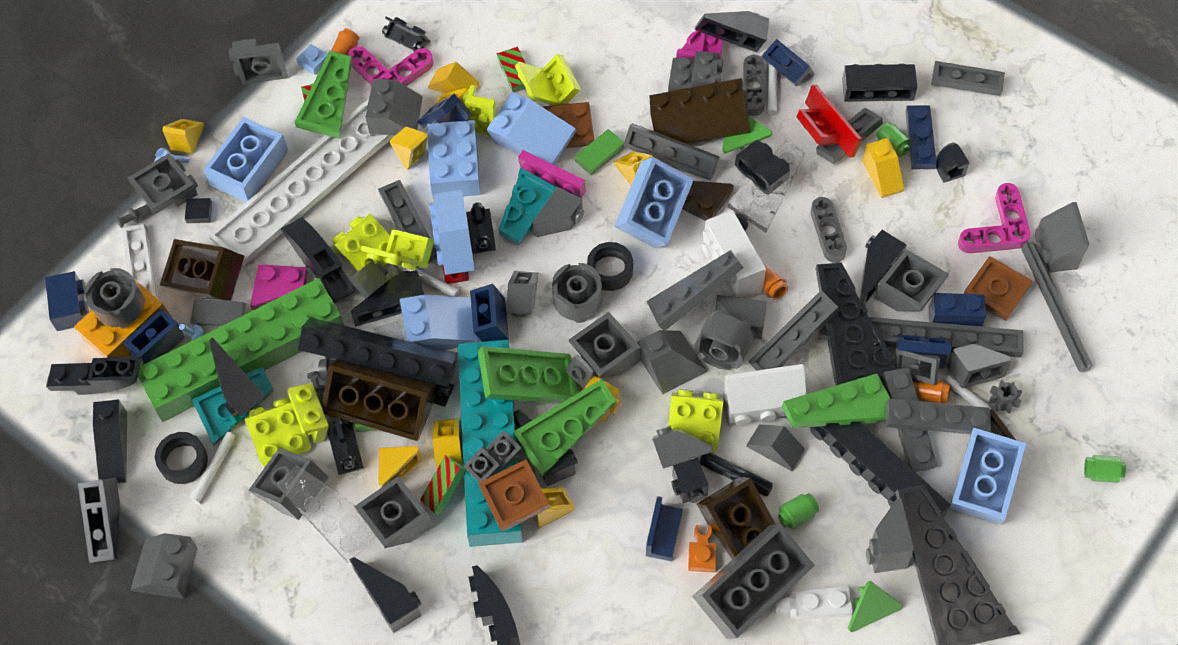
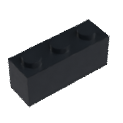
M915 64L845 65L842 77L844 102L914 101L918 87Z

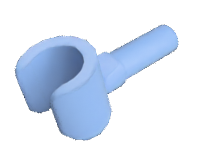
M165 148L158 149L155 154V161L168 153L170 154V152ZM170 154L174 160L179 159L180 162L189 163V157Z
M184 324L179 325V329L190 336L192 340L205 335V332L198 324L193 325L191 328Z

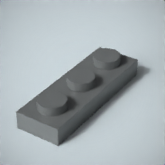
M935 61L931 85L1001 96L1005 72Z
M863 108L848 121L862 138V141L883 125L882 117L867 108ZM838 144L818 145L816 147L817 155L832 164L837 163L846 155Z

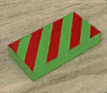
M518 46L496 53L498 62L512 92L525 89L515 67L518 62L525 63Z
M445 455L420 501L433 513L441 515L466 469L454 458Z

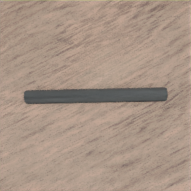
M1032 241L1023 244L1021 250L1078 371L1081 373L1089 371L1093 364L1036 244Z

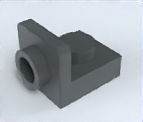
M579 355L572 359L566 369V372L583 389L593 375L599 377L595 370Z

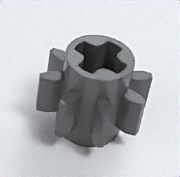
M1001 380L998 387L992 386L990 390L992 396L989 403H994L997 412L1001 410L1007 411L1010 414L1013 406L1019 408L1022 402L1019 399L1022 390L1017 389L1015 382L1009 383Z

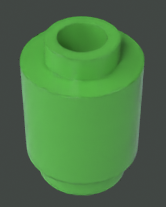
M889 122L885 123L876 133L878 141L885 138L889 139L897 156L902 157L909 152L911 140L896 125H892Z
M1093 455L1092 457L1085 458V478H1091L1092 481L1119 483L1120 478L1125 477L1126 464L1121 462L1119 456Z
M800 494L779 506L778 518L784 527L788 526L790 529H795L814 518L815 514L819 512V506L811 494Z

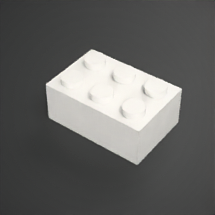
M731 210L706 220L705 231H703L704 244H702L705 256L707 258L710 257L713 261L731 250L744 267L723 284L726 295L750 299L762 294L766 268L734 211Z

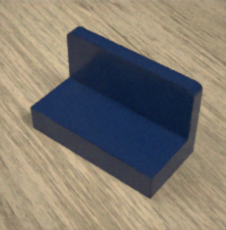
M778 39L761 56L795 86L807 74L811 78L815 75L812 68Z
M453 93L432 106L417 122L424 129L427 127V124H432L435 121L438 123L465 121L472 116V113Z
M897 334L896 348L899 351L937 354L940 358L939 369H945L947 355H951L952 344L948 338Z
M657 496L646 542V556L672 562L683 509L662 505L663 497Z

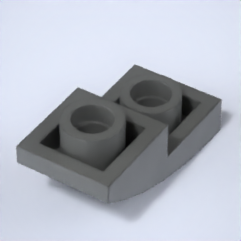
M194 299L190 323L221 327L245 315L246 303L229 300Z
M503 430L486 449L481 447L464 467L478 482H481L501 472L524 449Z

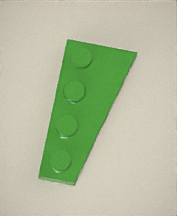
M329 51L295 120L296 128L340 139L352 65L351 56Z
M874 374L783 401L782 408L792 428L826 426L827 423L849 425L851 422L865 421V424L876 423L877 420H886L885 402L890 397L879 376Z
M601 379L515 430L513 436L524 449V453L542 478L615 404L616 399Z

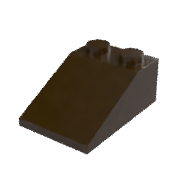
M174 239L160 286L209 299L231 301L245 256L225 247Z
M739 477L697 503L705 521L712 527V532L731 559L736 557L768 526L776 524L751 478Z

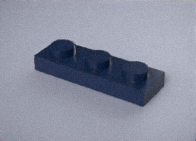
M907 105L905 113L908 138L911 140V148L909 150L911 170L935 169L937 161L930 105Z

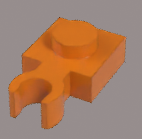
M698 525L695 526L694 537L697 542H689L688 571L715 573L716 543H708L712 535V527L708 525V533L706 535L699 534Z

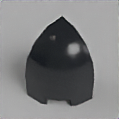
M955 142L944 146L936 157V169L943 183L966 175L969 161L963 150Z

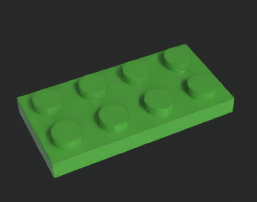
M482 346L478 350L485 398L562 403L578 393L576 381L566 372L572 361L570 354Z

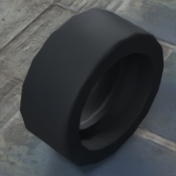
M605 242L597 245L588 255V265L596 269V263L605 257H616L621 259L625 265L624 271L615 276H604L599 273L602 290L614 291L623 288L633 277V257L631 252L624 245L617 242Z
M189 432L169 434L161 440L154 456L156 466L166 480L174 484L193 482L203 474L208 462L207 452L203 443L197 436ZM180 446H192L196 450L197 456L189 467L182 470H172L167 466L166 460L171 451Z

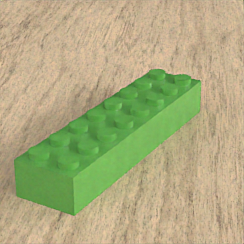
M318 278L140 366L138 377L161 421L164 422L194 407L192 399L220 386L209 345V340L212 337L243 372L247 374L260 367H263L265 371L303 352L298 350L301 329L310 317L344 325L335 304Z

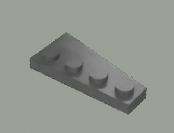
M730 250L646 302L659 327L666 331L744 267L737 256Z

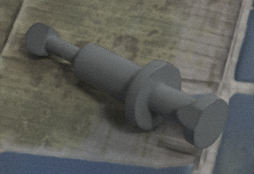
M146 204L135 210L129 208V214L121 218L119 216L115 217L119 227L123 228L125 223L132 220L138 223L139 218L152 211Z
M312 371L307 374V378L311 380L322 406L325 386L319 384V372Z

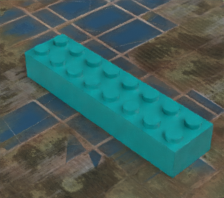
M509 340L458 344L464 465L481 447L486 449L503 430L516 441L513 436L515 431L514 400L485 398L478 350L482 346L510 349ZM517 458L514 459V460H513L506 468H504L503 470H505V469H507V468H509V467H511V466L517 464V463H518ZM466 470L464 472L469 546L523 543L522 522L501 532L478 485L479 482Z

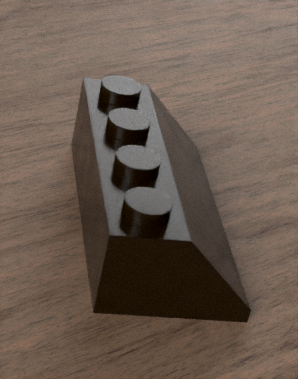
M742 78L649 95L653 130L683 143L692 144L751 133L748 97Z
M335 360L329 365L321 407L324 414L418 441L432 409L437 384Z

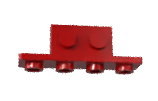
M817 84L811 85L805 101L809 109H799L796 118L818 145L838 144L849 158L855 157L862 138Z

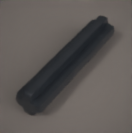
M711 452L700 457V464L733 481L739 477L751 478L757 491L763 496H768L772 491V482Z

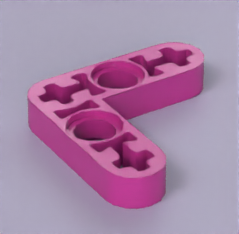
M357 46L348 52V56H351L352 59L351 67L371 86L373 79L397 80L407 86L430 70L434 64L431 51L424 48L414 51L389 70L364 47ZM355 57H363V61L365 64L363 65L362 61L358 58L355 59ZM372 68L379 70L376 75L371 76L367 74V71ZM404 69L411 71V74L403 77L399 75Z
M1001 184L995 195L1002 225L965 229L961 232L958 240L960 250L972 254L1020 249L1023 247V244L1028 242L1030 229L1020 192L1014 184ZM1004 192H1007L1008 196H1011L1009 201L1010 204H1007L1008 198L1007 195L1003 194ZM1010 211L1016 212L1019 218L1016 220L1009 219L1006 213ZM1015 227H1018L1017 233L1020 237H1022V239H1018L1017 236H1014L1016 231ZM995 234L1001 241L993 243L988 240L987 236ZM966 238H970L974 243L970 244L969 241H966Z

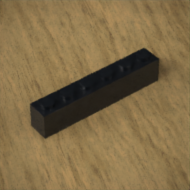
M311 317L302 326L298 346L300 351L448 387L454 376L458 353Z
M860 421L851 422L849 425L827 423L826 426L809 427L815 438L820 441L823 440L836 457L845 460L854 474L857 476L861 475L875 493L881 494L888 500L890 507L897 499L896 490L924 484L941 510L942 516L947 515L951 504Z

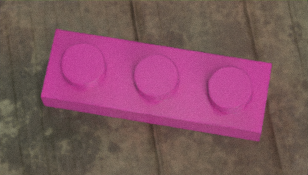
M524 150L518 156L521 168L549 184L555 185L582 199L586 192L584 179Z

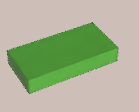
M607 129L575 156V162L592 175L625 148L623 147L624 141Z

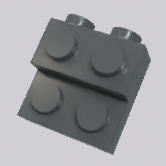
M255 39L232 42V48H229L230 61L234 62L235 75L240 76L242 85L288 78L287 68L279 43L257 46Z
M696 52L695 59L673 57L668 92L721 82V74L718 73H722L723 59H719V53Z
M169 153L128 177L132 187L154 214H157L173 203L179 207L186 202V199H191L198 195L196 191L198 184L191 174L187 176L184 173L186 170L180 160H174Z

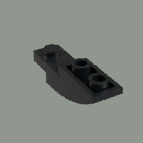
M303 217L281 228V231L304 265L311 269L317 279L321 280L334 304L355 292L356 288L342 269L343 264L321 235Z
M108 357L93 358L92 363L51 364L46 387L50 391H75L78 395L98 394L123 389L137 382L142 358Z
M478 565L472 566L473 576H468L471 593L477 592L478 601L473 602L476 618L481 617L483 626L489 625L491 642L497 641V645H520L516 624L504 596L492 579Z

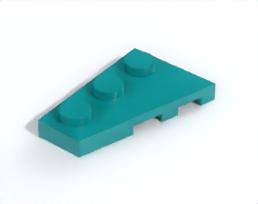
M520 167L510 202L505 209L498 229L499 235L519 246L533 229L532 222L557 187Z
M263 367L246 374L265 395L251 409L256 408L274 392ZM221 386L192 399L213 446L249 415L247 411L242 417L238 413L233 416L224 407L223 404L227 401L223 397Z

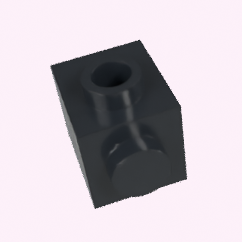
M698 458L673 465L672 477L674 480L671 481L674 494L676 496L680 495L682 503L689 501L690 503H696L703 500L705 496H708L709 485Z

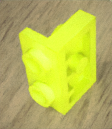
M471 85L469 92L464 94L462 101L472 113V116L465 121L475 120L476 133L490 135L487 128L496 116L495 100L477 97L476 86Z
M309 383L288 388L287 393L302 433L311 435L314 444L324 442L328 423L313 384Z

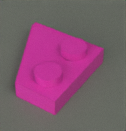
M694 31L687 38L686 44L677 50L676 58L695 59L696 52L707 51L719 53V59H721L723 40Z
M258 264L250 303L251 309L255 310L260 305L269 303L306 285L307 267Z

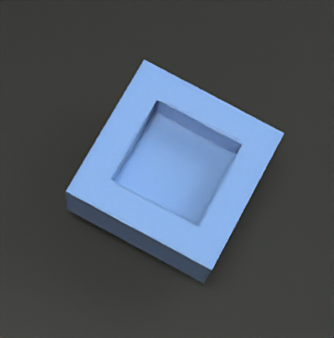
M310 44L296 58L297 64L315 75L321 69L328 54Z

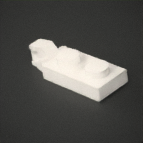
M848 586L794 591L788 593V597L780 598L774 603L776 615L790 613L791 618H797V621L852 616L853 613Z

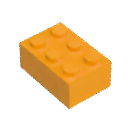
M137 281L136 283L143 292L146 302L139 317L129 327L107 326L98 320L92 310L74 326L82 339L104 358L129 357L130 354L123 343L160 309L171 316L164 304Z

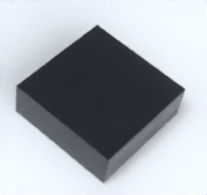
M211 198L186 199V223H210L212 211Z

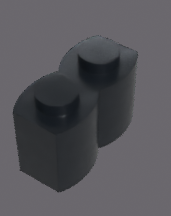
M755 140L738 153L735 158L734 165L745 177L752 180L754 185L766 195L772 193L789 179L791 170L787 161L774 155L771 147L759 140Z

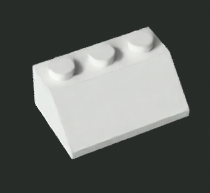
M803 364L726 375L723 400L728 424L745 426L755 421L771 422L776 418L787 417L782 408L783 401L806 395Z

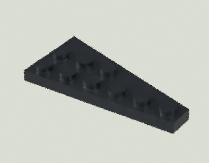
M842 262L817 264L815 270L819 292L822 290L841 309L825 324L835 386L877 374L885 388L882 374L887 371L897 370L876 325L870 320L864 303H861L855 292L856 288Z
M924 484L896 490L897 499H902L914 546L912 556L936 645H974L1021 634L1005 613L1006 610L1003 605L997 601L990 590V585L967 550H964L958 541V536L945 521L941 510Z

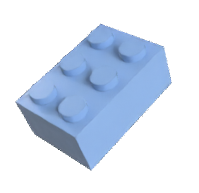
M243 117L203 169L209 185L247 202L258 193L288 152L284 136Z
M475 120L427 124L432 197L436 193L462 190L463 197L481 195Z
M654 157L642 161L614 227L654 248L668 245L694 179Z
M462 190L433 194L434 204L429 205L438 265H444L445 275L475 270Z
M973 428L949 509L1002 525L1006 519L1027 443Z

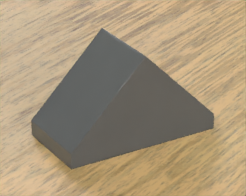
M896 348L894 364L897 370L909 367L912 379L937 385L940 358L937 354L899 351Z
M759 424L746 445L749 449L790 471H793L805 451V448L787 428L779 425Z

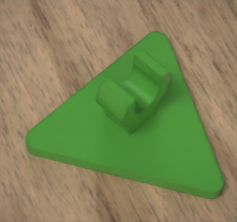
M749 116L751 133L725 137L722 151L724 154H727L737 149L742 150L755 140L761 141L771 137L772 131Z
M868 581L865 586H859L858 588L862 594L860 598H854L853 600L856 609L848 629L850 632H854L899 611L902 608V604L875 583Z

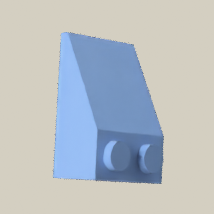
M513 92L487 128L495 144L519 155L524 150L553 165L577 131L574 127L532 100Z
M419 295L400 299L406 341L442 350L458 348V344L482 342L473 333L470 297Z

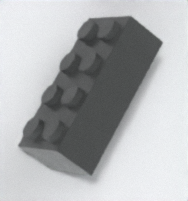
M780 523L770 525L692 597L727 639L738 638L815 565Z

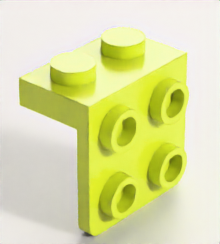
M556 54L543 69L522 62H518L515 65L518 77L523 82L528 97L533 101L549 105L567 104L581 90L564 56L561 54Z
M371 213L364 217L358 215L348 224L351 228L346 233L340 231L331 239L334 244L330 246L335 255L341 253L357 272L372 260L375 264L379 262L378 260L367 258L368 253L360 251L361 246L386 252L390 239L388 232ZM383 257V258H382V261H380V262L383 264V266H385L387 263L383 262V261H384V257Z
M392 229L386 252L361 246L360 251L367 252V258L382 261L384 257L383 262L400 266L402 262L401 267L416 271L417 266L427 269L434 240Z
M678 389L677 393L673 392L671 395L668 426L671 425L672 429L680 428L710 442L713 446L712 453L718 450L724 398H718L719 394L713 392H703V396L693 395L692 390Z
M288 397L274 401V406L265 410L263 406L248 411L249 415L245 417L247 428L263 466L267 465L278 448L297 455L307 452L311 448L307 434L302 433L292 403L288 400Z

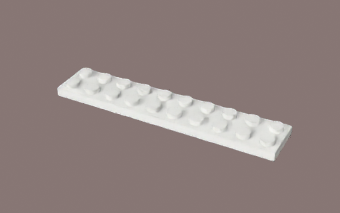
M367 99L343 120L340 139L325 135L208 234L209 239L216 246L225 247L244 255L243 268L283 233L281 231L282 227L302 217L395 135L369 134L365 118L369 101Z

